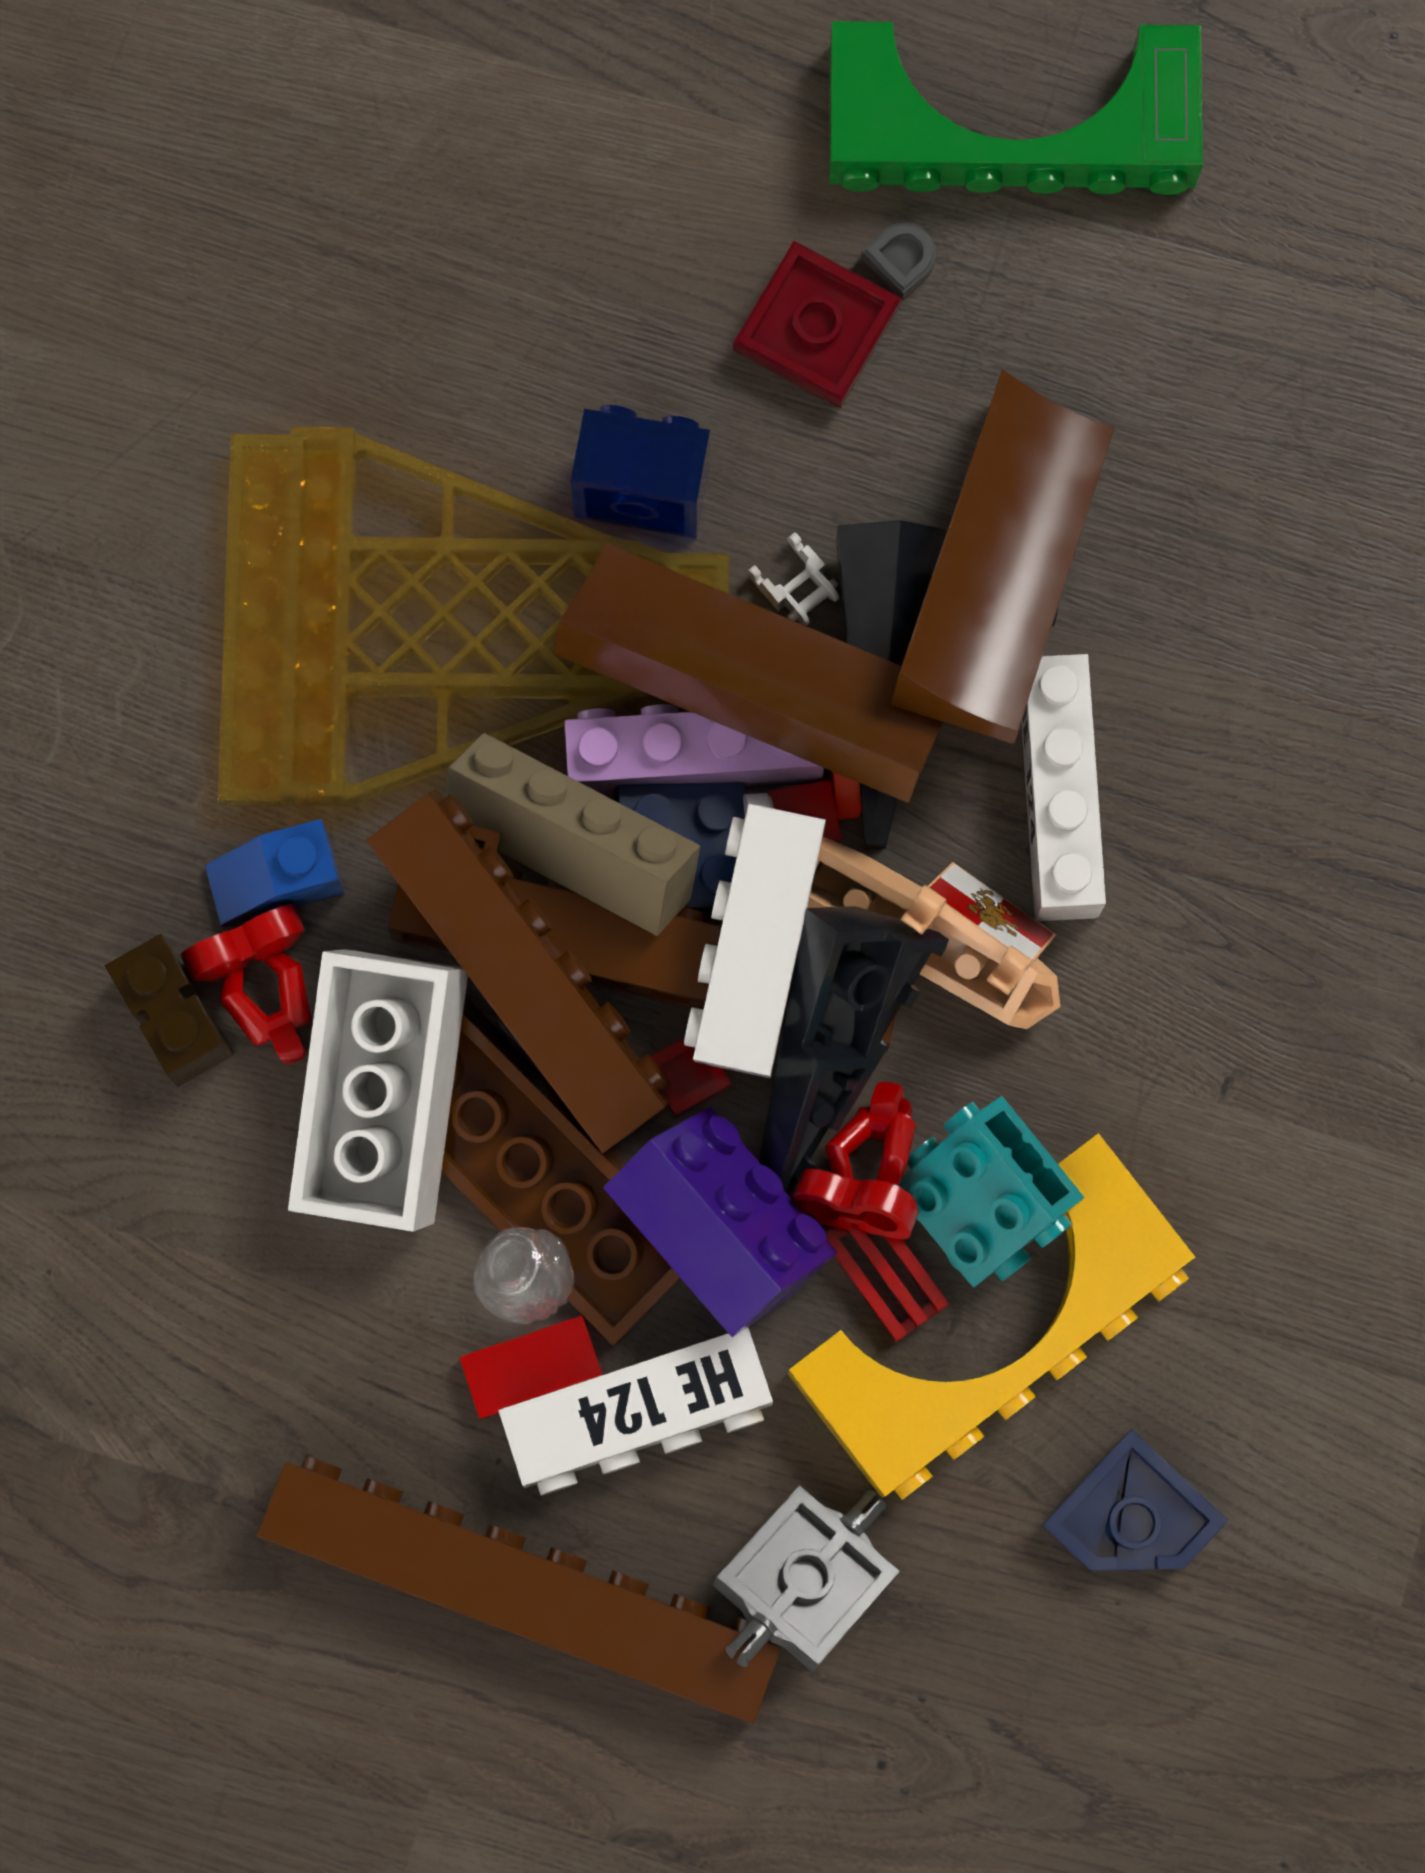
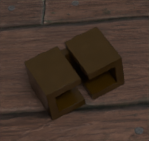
M162 934L153 937L104 965L132 1015L141 1024L139 1027L166 1075L177 1087L233 1056L209 1011L199 999L198 992L174 950Z

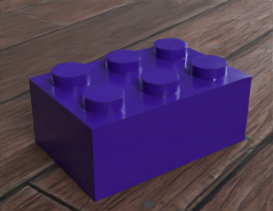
M711 1106L652 1138L603 1187L731 1337H734L790 1299L838 1253L827 1241L821 1225L814 1218L800 1210L783 1190L779 1177L771 1169L759 1163L740 1141V1135L733 1124L727 1119L718 1116Z

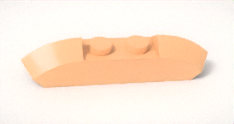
M823 837L807 908L857 906L900 920L913 904L922 887L874 859ZM937 916L928 927V929L940 932L949 941L942 956L934 953L930 955L920 972V975L1013 1027L1028 1029L1061 1007L1057 976L1039 959L1026 971L1010 994L1006 995L986 981L1001 959L940 916Z

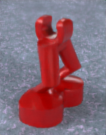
M294 904L281 906L263 913L235 929L202 940L180 954L191 981L211 982L223 979L219 1002L253 1045L260 1046L272 1041L279 1058L284 1064H293L306 1056V1050L297 1029L309 1024L312 1020L302 965L284 953L305 932L304 925ZM252 960L265 962L278 975L281 1011L267 1016L243 991L244 969Z
M887 1081L879 1082L872 1094L870 1107H859L856 1114L824 1146L832 1172L806 1169L801 1173L792 1196V1201L804 1214L811 1216L819 1224L850 1230L856 1224L860 1230L869 1234L895 1239H907L910 1237L919 1212L915 1199L910 1193L899 1187L907 1167L917 1125L911 1118L913 1111L911 1103L907 1099L902 1098L904 1090L900 1084ZM869 1138L884 1142L883 1156L877 1179L855 1180L852 1174L849 1155Z

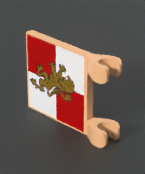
M954 862L928 886L924 885L920 889L917 898L900 919L922 935L934 919L940 916L997 956L1001 961L986 981L1006 995L1010 994L1022 976L1056 936L1051 930Z

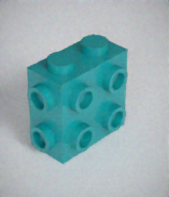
M1000 1096L981 1110L974 1102H971L951 1117L943 1125L949 1133V1136L943 1142L939 1143L935 1136H933L909 1155L907 1165L911 1170L902 1177L899 1187L910 1193L915 1199L919 1212L917 1220L920 1221L945 1252L951 1265L962 1273L973 1288L993 1273L1003 1282L1032 1259V1256L1025 1247L1035 1240L1043 1249L1072 1225L1065 1214L1085 1198L1003 1096Z

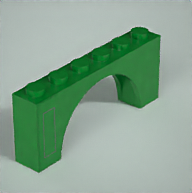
M832 21L829 72V184H842L845 189L856 192L871 191L878 188L879 185H904L907 190L913 192H931L939 189L941 186H965L967 190L976 193L995 192L1000 190L1002 186H1027L1029 191L1040 194L1055 193L1064 187H1088L1091 192L1097 194H1115L1123 191L1125 188H1150L1153 193L1160 195L1179 194L1187 188L1196 187L1203 167L1201 25H1139L1133 47L1131 69L1117 93L1102 109L1086 121L1064 132L1035 139L1014 140L986 136L970 131L947 119L929 105L911 83L902 66L895 43L893 22Z

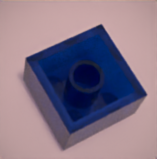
M604 405L600 407L599 411L584 408L570 481L574 518L697 539L710 469V430L699 428L698 422L682 416H665L661 422L638 418L635 411L617 405Z

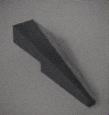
M903 520L837 526L836 546L847 644L902 666L947 530ZM859 783L865 850L886 848L897 798Z

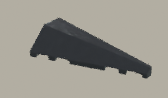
M857 906L806 908L759 1159L761 1165L768 1167L779 1177L783 1190L788 1196L803 1171L817 1168L811 1157L828 1128L839 1131L888 1048L882 1037L901 1004L912 1007L920 991L916 988L914 982L930 955L934 953L942 956L949 939L940 932L927 928L921 935L899 919Z

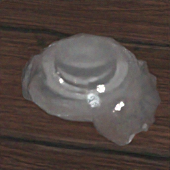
M525 1226L503 1229L488 1240L476 1262L474 1272L475 1295L488 1312H491L500 1319H507L513 1324L531 1325L535 1320H546L551 1314H556L558 1306L567 1303V1296L572 1293V1286L575 1280L568 1250L559 1237L544 1229L535 1230Z

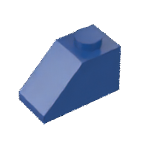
M322 819L259 835L205 865L221 927L251 920L281 906L294 904L295 907L345 894L330 837Z

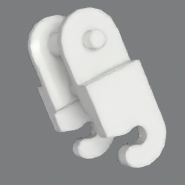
M794 532L787 539L793 550L804 561L805 570L784 587L781 584L774 586L768 578L763 579L760 570L755 565L747 573L753 583L778 611L785 606L791 612L787 615L790 620H798L802 625L807 626L810 623L807 613L827 597L834 602L839 599V595L835 590L838 583L833 578L830 581L823 575L825 571L824 562L809 545L804 547L801 543V538ZM810 577L818 588L798 604L790 593Z

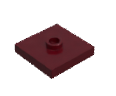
M793 241L733 342V351L841 408L899 310L902 298L804 245Z

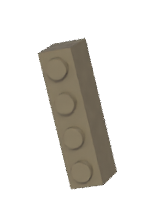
M483 733L448 767L445 797L452 794L461 803L473 820L474 827L501 832L498 852L656 936L665 929L691 900L700 845L486 733Z

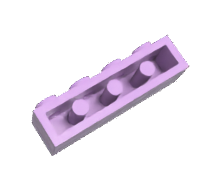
M651 705L642 708L641 715L616 717L615 711L612 709H588L577 714L578 719L564 720L568 777L607 797L614 796L616 787L623 784L743 783V788L807 784L822 781L824 768L693 712L679 713V707L676 705Z

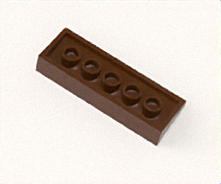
M1001 370L899 673L891 702L892 706L1011 744L1015 743L1115 427L1075 413L1037 393L1005 370Z
M605 543L582 587L558 623L553 654L907 803L911 799L944 725L942 721L891 705L902 666L608 543Z
M465 996L441 1171L614 1346L682 1279L603 1188L629 1161L614 1146L602 1154L543 1074Z

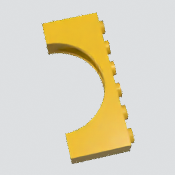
M1099 1133L1058 1164L1085 1198L1065 1214L1072 1225L1065 1230L1068 1241L1069 1264L1065 1292L1060 1307L1043 1337L1026 1355L1013 1364L980 1378L953 1382L927 1381L900 1374L877 1363L856 1347L840 1330L788 1370L787 1375L881 1498H884L893 1490L901 1500L906 1498L933 1477L925 1465L945 1450L955 1460L985 1437L977 1427L982 1421L995 1411H998L1004 1420H1007L1036 1397L1028 1387L1047 1371L1057 1381L1087 1358L1080 1348L1087 1340L1100 1331L1105 1339L1109 1341L1138 1318L1131 1309L1135 1303L1150 1292L1159 1302L1189 1279L1182 1267L1194 1259L1195 1256Z

